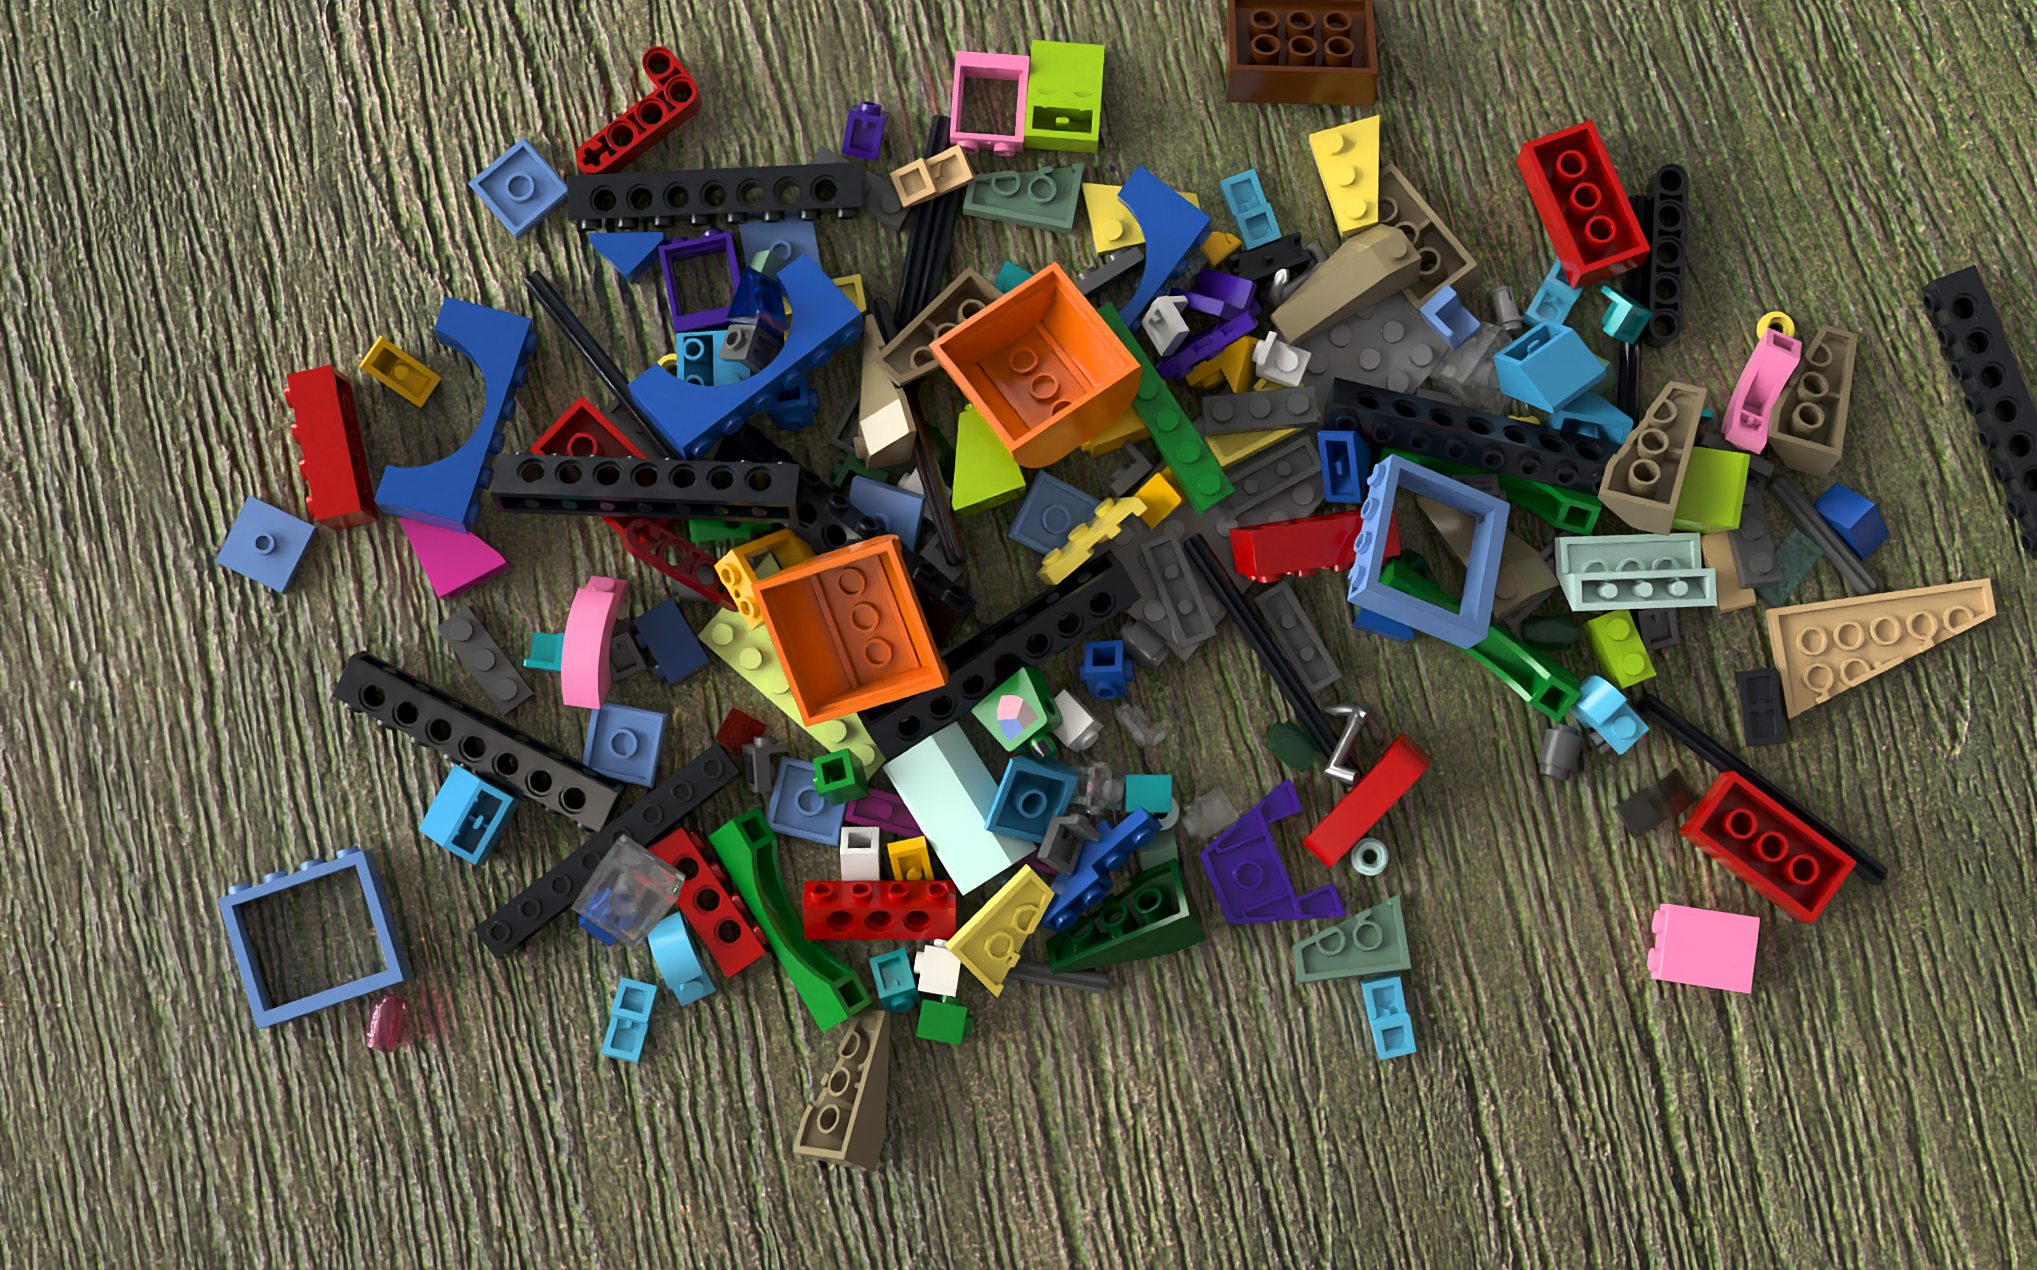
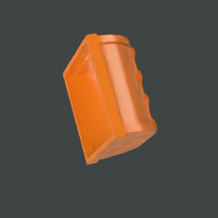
M1053 262L929 344L936 360L947 371L1002 442L1014 461L1028 468H1039L1054 464L1117 422L1133 402L1141 382V365L1056 262Z
M898 535L874 537L803 560L768 578L755 581L751 585L805 727L945 686L949 681V670L946 662L939 656L900 552L903 547Z

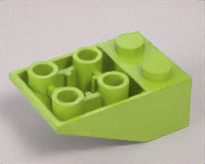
M1032 40L1024 148L1097 153L1105 45Z

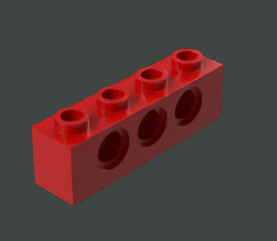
M680 827L649 848L644 854L727 978H731L767 954L769 950L765 944L769 941L760 925L756 923L752 926L744 913L749 909L736 891L731 895L723 883L728 877L718 862L715 860L710 863L702 852L707 846L695 829L689 832L686 827ZM687 858L694 859L699 867L698 874L691 880L685 879L680 873V865ZM708 889L716 891L720 898L718 907L713 911H708L701 905V896ZM729 920L735 921L741 929L740 937L735 942L726 941L721 933L722 926Z
M953 880L805 881L803 896L805 940L951 939L957 932L956 884Z

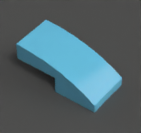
M1255 168L1218 182L1246 250L1282 237L1270 202H1266Z
M1559 258L1556 259L1523 316L1524 323L1532 328L1545 319L1562 325L1584 288L1572 290Z
M1396 972L1360 980L1378 1058L1383 1060L1417 1052L1399 974Z
M621 977L610 1013L612 1017L601 1051L603 1056L639 1064L652 1017L658 986Z

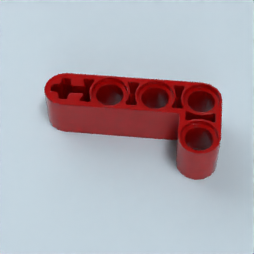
M662 46L648 49L643 56L642 67L655 90L578 148L576 162L584 175L618 173L699 111L702 103L698 88L694 80L670 50ZM660 62L670 64L669 69L662 74L652 72L653 67ZM682 90L692 92L689 100L685 102L674 100L675 95ZM652 112L663 114L662 119L656 124H647L645 122L646 117ZM621 135H633V140L629 145L622 147L616 145V141ZM608 145L610 146L614 154V156L612 157L610 156L609 152L605 149V147H607ZM594 157L601 162L597 167L590 163V160Z
M1403 732L1383 752L1379 761L1320 820L1301 843L1326 867L1331 868L1425 772L1430 765L1431 757Z

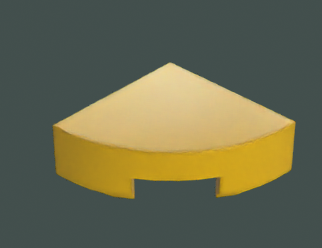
M1213 231L1200 249L1195 248L1214 269L1241 247L1242 242L1232 234Z

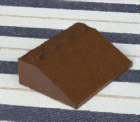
M1227 0L1226 102L1373 106L1378 79L1373 1Z

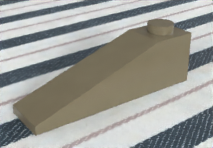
M1391 162L1380 170L1378 183V224L1382 223L1402 230L1422 257L1419 282L1401 290L1415 309L1420 313L1419 309L1447 284L1457 293L1461 300L1485 282L1478 263L1394 163Z
M1379 223L1349 238L1271 315V320L1286 343L1291 347L1419 282L1422 257L1402 230Z
M969 266L872 359L871 363L899 387L941 368L942 366L931 352L929 344L1004 294Z
M873 314L865 315L857 437L853 438L856 456L858 459L864 458L867 471L911 461L917 432L903 387L897 389V385L871 363L872 359L885 347Z
M1823 324L1771 408L1767 441L1788 468L1824 478L1842 457L1858 334Z
M1669 381L1649 407L1643 420L1627 436L1624 445L1608 461L1598 499L1630 527L1669 536L1708 389Z
M1421 496L1416 499V504L1466 578L1476 518L1428 497ZM1507 527L1491 618L1495 624L1560 586V583L1540 553Z
M862 1009L857 1012L838 1048L840 1055L838 1062L831 1074L825 1072L820 1082L824 1086L815 1105L808 1104L802 1116L793 1153L846 1168L876 1171L886 1135L890 1037L889 1012Z

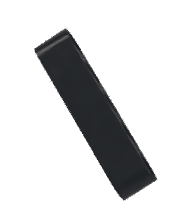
M1674 163L1662 166L1648 181L1646 188V197L1648 198L1647 243L1651 250L1646 257L1644 307L1653 312L1643 328L1642 340L1652 348H1662L1673 341L1680 334L1683 323L1689 180L1685 169ZM1660 178L1671 180L1675 190L1668 191L1664 189ZM1664 213L1670 216L1673 221V227H1666L1661 224L1659 214ZM1657 249L1666 250L1671 256V263L1662 262L1657 256ZM1656 285H1662L1668 289L1670 293L1668 300L1661 299L1657 295ZM1654 321H1661L1666 324L1668 336L1659 335L1655 331Z

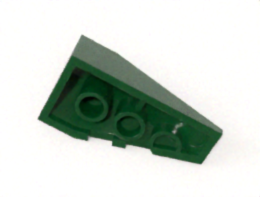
M1171 859L1140 872L1131 879L1134 884L1117 896L1112 893L1103 899L1105 905L1089 917L1081 915L1070 928L1061 930L1048 939L1046 947L1051 972L1056 975L1172 954L1206 940L1199 909L1177 859Z

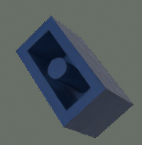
M672 597L633 620L637 627L633 635L643 651L650 649L656 662L651 665L662 683L669 681L672 686L677 687L714 665L677 601Z

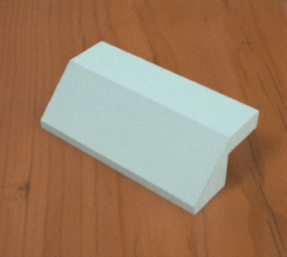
M1671 533L1669 536L1641 534L1554 538L1556 576L1572 611L1717 606L1715 568L1702 569L1700 533Z
M957 721L929 736L883 766L884 771L962 895L967 894L1037 849L1032 841L984 829L999 788Z

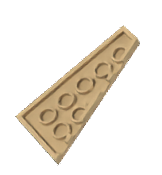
M1990 578L1766 610L1784 720H1789L1801 712L1819 705L1831 697L1904 662V660L1924 652L1936 644L1995 616L1996 609Z

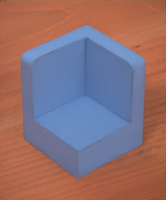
M1448 284L1419 309L1425 323L1454 352L1481 329L1480 322L1462 306L1457 293Z

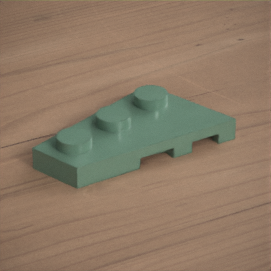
M1085 162L1074 163L1072 167L1052 169V166L1038 167V171L1021 173L1011 170L975 174L977 180L969 183L967 187L963 214L1071 235Z
M1395 895L1383 903L1362 911L1350 919L1294 944L1292 951L1297 984L1410 970L1411 963L1400 895Z

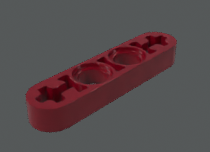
M645 518L633 520L623 530L621 536L622 544L630 554L732 612H739L735 601L726 587L720 592L716 590L722 583L714 567L719 560ZM640 529L646 532L644 538L647 540L641 545L635 542L636 535L634 534ZM659 539L662 540L663 543L656 549L655 554L651 553V550L655 547L653 544ZM665 548H677L682 554V563L675 566L669 564L664 558ZM699 566H707L713 570L715 575L713 584L706 585L699 581L696 573Z

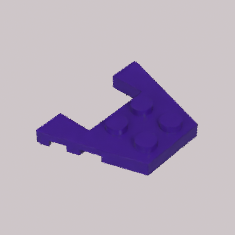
M1255 294L1253 296L1249 310L1230 322L1218 319L1217 323L1203 332H1198L1180 344L1173 355L1161 357L1155 367L1163 381L1170 377L1174 381L1181 379L1193 370L1192 367L1196 362L1203 358L1206 362L1213 359L1225 350L1224 346L1256 328L1258 320L1255 315L1263 311L1264 308L1258 295Z
M1290 779L1281 782L1198 854L1227 924L1335 918L1346 915L1333 883L1296 897L1267 824L1303 810Z

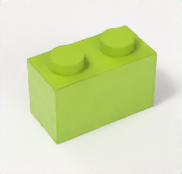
M1628 609L1614 610L1582 624L1606 681L1617 690L1624 689L1656 675Z

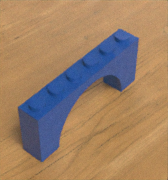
M1140 165L1117 194L1118 201L1130 211L1138 222L1146 243V266L1141 284L1131 301L1118 313L1134 337L1143 326L1141 316L1158 297L1167 294L1168 291L1163 287L1171 276L1178 279L1190 263L1186 256L1195 246L1200 249L1213 232L1208 228L1211 224V218Z
M806 253L776 274L780 292L792 309V323L784 347L765 369L738 383L723 386H703L678 379L656 363L627 385L634 403L685 460H694L696 457L701 458L707 455L714 447V444L725 435L736 433L743 426L745 420L756 412L765 411L772 404L774 398L785 390L794 389L802 381L804 375L815 367L820 368L827 364L836 351L844 345L849 346L856 342L864 331L861 312Z
M445 296L434 331L440 344L449 346L465 355L477 366L484 376L486 404L483 417L471 438L454 454L441 461L411 468L386 465L375 502L381 512L468 535L471 525L477 524L480 519L482 503L479 501L483 489L488 490L491 486L494 469L491 468L495 455L502 453L505 443V434L502 433L506 421L511 422L515 415L517 403L514 397L517 388H523L526 382L528 368L525 365L529 354L534 355L536 352L539 334L536 333L531 318Z

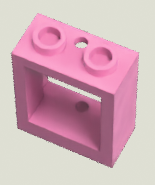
M956 51L950 147L960 144L966 154L978 153L979 149L994 150L993 153L999 156H1014L1015 152L1023 153L1030 56ZM965 77L1019 81L1015 136L961 132Z

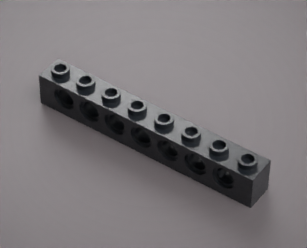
M862 162L567 176L568 220L576 226H580L581 231H601L602 225L616 224L617 229L633 230L639 228L638 223H653L655 228L675 227V222L689 221L690 226L701 227L710 226L711 220L726 219V224L729 225L747 224L748 218H762L764 223H782L785 221L784 217L799 216L800 221L812 222L820 221L821 215L836 214V219L853 220L858 218V213H867L866 168ZM825 185L836 186L837 192L832 200L826 202L819 200V192ZM788 187H798L800 190L798 199L792 203L783 202V192ZM751 189H762L763 196L759 203L755 205L746 203V195ZM716 190H725L726 199L723 204L716 207L711 206L709 201L711 194ZM682 191L688 192V203L682 208H674L673 200L676 194ZM651 193L653 200L650 207L645 210H639L637 207L638 198L642 194ZM615 195L616 204L614 208L603 212L601 202L604 197Z
M1973 265L1937 278L1922 287V301L1928 313L1932 314L1937 325V339L1940 345L1946 348L1951 359V373L1954 379L1960 382L1965 394V407L1968 413L1974 416L1979 428L1978 438L1980 444L1985 450H1988L1992 459L1994 478L2003 486L2007 496V510L2012 518L2017 520L2021 530V544L2025 551L2031 554L2032 559L2035 560L2037 559V413L1977 267ZM1954 304L1959 305L1963 309L1964 319H1960L1954 314ZM1968 338L1973 339L1977 343L1978 353H1974L1968 348ZM1982 372L1987 373L1991 377V388L1982 382ZM1996 406L2001 407L2005 411V422L1997 418L1995 413ZM2011 440L2019 445V456L2011 452L2009 447ZM2025 474L2029 475L2034 481L2033 491L2029 490L2024 484Z
M1334 377L1324 412L1323 430L1356 431L1363 441L1595 496L1599 494L1608 461L1624 445Z
M747 422L736 433L725 435L713 460L720 462L749 460L754 463L784 461L791 464H799L788 451L777 447L764 436L760 429L750 426ZM800 464L804 484L799 523L782 524L820 554H824L874 537L891 535L880 527L874 518L865 515L853 506L846 496L835 492L822 482L816 473L807 470ZM760 488V489H758V490H756V491H763V490H766L767 488ZM900 540L903 547L900 552L936 645L941 647L958 634L977 601L971 598L963 587L952 583L939 573L932 563L921 559L909 549L905 542Z
M514 452L512 454H497L490 493L499 513L799 523L804 484L800 464H791L784 461L775 463H754L749 460L720 462L712 459H701L699 461L678 460L671 457L662 459H641L635 456L607 458L599 455L579 457L565 456L558 453L528 455L523 452ZM616 482V483L613 484V485H608V486H606V485L609 484V483ZM647 484H653L649 487H644ZM686 485H692V486H690V487H688V488H682L683 486H686ZM725 486L729 487L727 489L719 490L720 488ZM760 488H767L766 490H763V491H756V490H758V489H760Z
M1109 549L1064 578L1057 585H1053L941 657V659L945 660L949 670V681L945 686L856 713L888 762L909 750L911 746L923 738L940 731L945 724L959 715L970 712L976 704L1022 667L1036 668L1038 664L1052 655L1066 650L1071 643L1083 635L1096 631L1102 623L1114 615L1127 611L1133 603L1142 597L1123 564ZM1100 593V595L1096 599L1091 600L1093 596ZM1069 613L1065 619L1059 621L1063 615ZM1037 634L1034 639L1028 641L1032 635ZM1006 654L1003 659L996 661L998 657ZM974 675L972 679L964 682L968 676ZM943 695L938 701L932 702L936 697ZM911 716L907 721L900 722L903 718Z
M364 650L349 657L333 693V697L343 701L342 704L345 708L356 713L365 712L376 718L375 721L378 725L389 730L398 729L408 734L409 740L423 747L431 746L441 751L443 758L456 764L464 763L476 769L475 773L479 777L489 781L497 780L509 786L508 790L514 795L522 798L530 797L542 803L541 807L547 812L555 815L563 814L575 820L574 823L577 827L588 832H600L611 823L628 785L590 768L591 766L583 764L564 752ZM375 685L380 686L384 690L385 701H381L376 697ZM408 702L413 703L417 707L419 712L418 718H414L409 714L407 709ZM441 719L448 721L451 725V735H447L442 731L440 726ZM474 736L483 740L485 752L475 748L473 743ZM507 753L513 754L517 758L519 763L518 769L509 766L506 760ZM540 770L546 771L551 776L552 786L542 783L539 777ZM573 787L579 788L584 792L586 797L585 803H580L573 797Z
M714 743L474 928V931L496 959L506 958L584 898L594 885L599 886L606 878H610L744 773L722 744Z

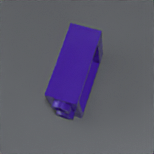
M714 229L704 232L701 238L688 240V237H675L667 240V245L658 246L675 333L728 330L731 324L752 325L745 290L742 286L743 280L735 240L731 232L724 233L722 229ZM726 252L737 305L684 315L674 262Z

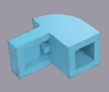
M1590 675L1579 684L1581 696L1569 711L1586 729L1593 727L1619 755L1627 751L1650 729L1625 703L1627 699L1603 678L1597 675Z
M680 911L645 927L660 973L669 990H673L681 1006L716 991L714 981L699 956L695 938Z

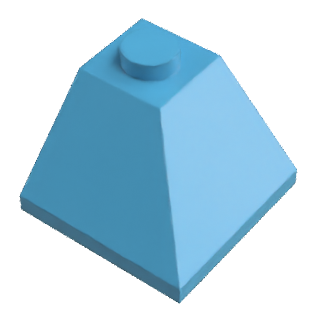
M1586 391L1555 414L1549 412L1547 427L1624 444L1632 430L1633 419L1597 393Z
M1033 753L1010 758L984 829L994 833L1042 843L1052 816H1064L1079 777L1061 760L1051 758L1043 763H1039Z

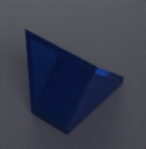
M748 266L743 272L726 319L735 324L758 325L784 343V332L788 329V323L778 282Z

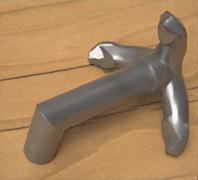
M1317 240L1305 248V250L1308 249L1311 258L1315 262L1313 266L1287 285L1289 269L1277 271L1271 289L1266 284L1260 285L1259 295L1265 305L1276 311L1329 258Z
M1341 703L1324 707L1320 710L1324 717L1348 716L1339 742L1323 772V776L1356 785L1359 781L1360 772L1344 767V764L1361 729H1364L1366 726L1370 733V738L1377 747L1384 745V734L1377 719L1372 715L1370 705L1367 703L1359 705Z

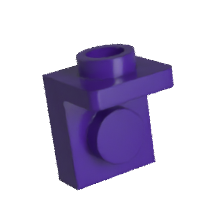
M860 101V105H853L849 110L841 153L877 161L889 112L882 111L880 104L869 101Z

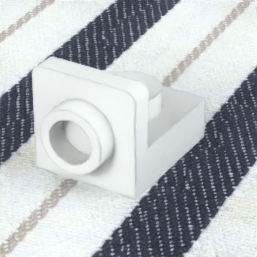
M1184 295L1158 297L1151 304L1150 310L1141 321L1160 356L1173 355L1190 331L1180 315L1189 303Z
M1269 331L1266 341H1258L1252 356V361L1257 362L1256 376L1288 388H1298L1311 360L1312 353L1294 346L1289 347L1288 344L1277 340V333Z

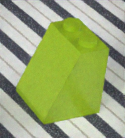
M971 403L964 406V412L959 413L952 507L957 521L1022 498L1026 493V484L1019 465L1014 461L1005 446Z
M1693 446L1671 528L1690 533H1700V535L1739 529L1750 455Z

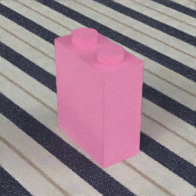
M1660 904V911H1655L1652 922L1653 933H1657L1655 948L1650 949L1647 962L1648 970L1652 971L1651 978L1751 994L1760 918L1672 904Z

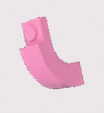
M1769 327L1757 344L1741 374L1728 404L1721 427V433L1725 434V440L1730 441L1733 446L1740 450H1750L1757 454L1761 453L1767 443L1771 408L1799 363L1802 342Z
M591 576L585 589L578 588L568 617L562 652L561 680L564 705L601 709L612 685L609 666L610 642L616 618L629 592L628 580Z

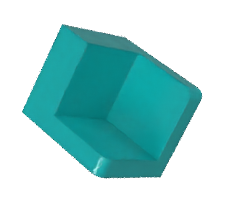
M1604 284L1600 291L1613 301L1601 319V323L1605 325L1603 331L1615 339L1633 345L1653 312L1625 292Z
M535 632L533 634L530 659H524L523 666L528 669L561 673L565 634L558 633V635Z
M1126 775L1125 813L1132 814L1140 806L1150 813H1170L1172 810V775Z

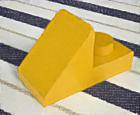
M379 336L359 365L360 368L376 380L387 385L419 408L423 406L441 380L440 376L382 336Z
M1244 336L1226 347L1222 353L1207 362L1203 361L1193 367V370L1185 376L1189 385L1210 390L1225 381V376L1235 394L1249 392L1257 363L1252 361V356L1259 339Z
M1166 467L1160 473H1156L1132 496L1139 497L1148 508L1140 515V518L1151 530L1187 500L1169 467Z
M925 836L887 844L896 881L935 880Z

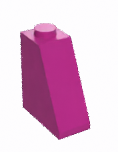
M403 517L398 518L438 597L446 602L513 567L507 558L471 530L467 535Z

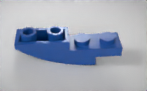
M1140 806L1117 827L1106 820L1100 822L1095 827L1101 833L1099 841H1084L1072 875L1057 874L1050 887L1055 894L1039 921L1041 925L1058 933L1074 925L1078 916L1088 907L1100 903L1105 898L1106 892L1114 886L1107 874L1122 867L1131 853L1137 848L1149 844L1154 839L1155 833L1163 827L1157 817Z

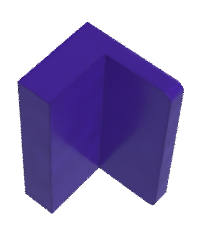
M1201 268L1192 292L1172 287L1169 297L1184 295L1189 302L1185 309L1230 322L1249 310L1257 283Z

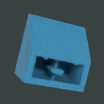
M1548 319L1542 321L1493 356L1501 393L1552 414L1565 408L1570 402L1607 377L1606 369L1572 328Z
M727 330L676 333L678 379L696 385L723 386L746 380L756 375V373L740 362H725L719 358Z
M455 763L418 830L445 849L472 864L485 865L522 799Z

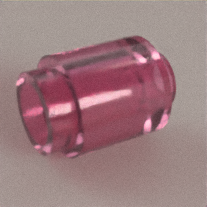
M382 993L381 998L372 999L364 1036L367 1037L365 1044L367 1047L387 1052L396 1051L397 1043L402 1042L410 1006L403 1003L404 997L391 993Z

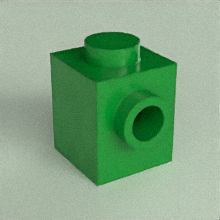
M849 748L813 759L816 774L813 776L815 789L820 797L823 796L833 806L869 796L863 762Z
M940 994L939 1000L924 997L916 1037L961 1045L962 1037L970 1038L974 1016L967 1014L968 1006L961 1004L962 997Z

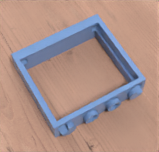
M1391 454L1381 463L1375 464L1372 476L1367 479L1370 489L1368 498L1361 509L1363 524L1354 544V551L1357 554L1355 564L1348 575L1351 584L1347 601L1464 649H1469L1486 639L1488 635L1510 503ZM1397 485L1476 518L1459 615L1378 582Z
M358 846L346 848L336 852L338 859L324 863L323 858L310 860L300 864L302 871L288 875L287 870L271 873L264 876L266 883L254 887L251 886L250 882L242 883L228 888L229 895L218 898L258 1030L269 1028L412 979L372 851H360ZM356 866L388 970L270 1009L239 905Z

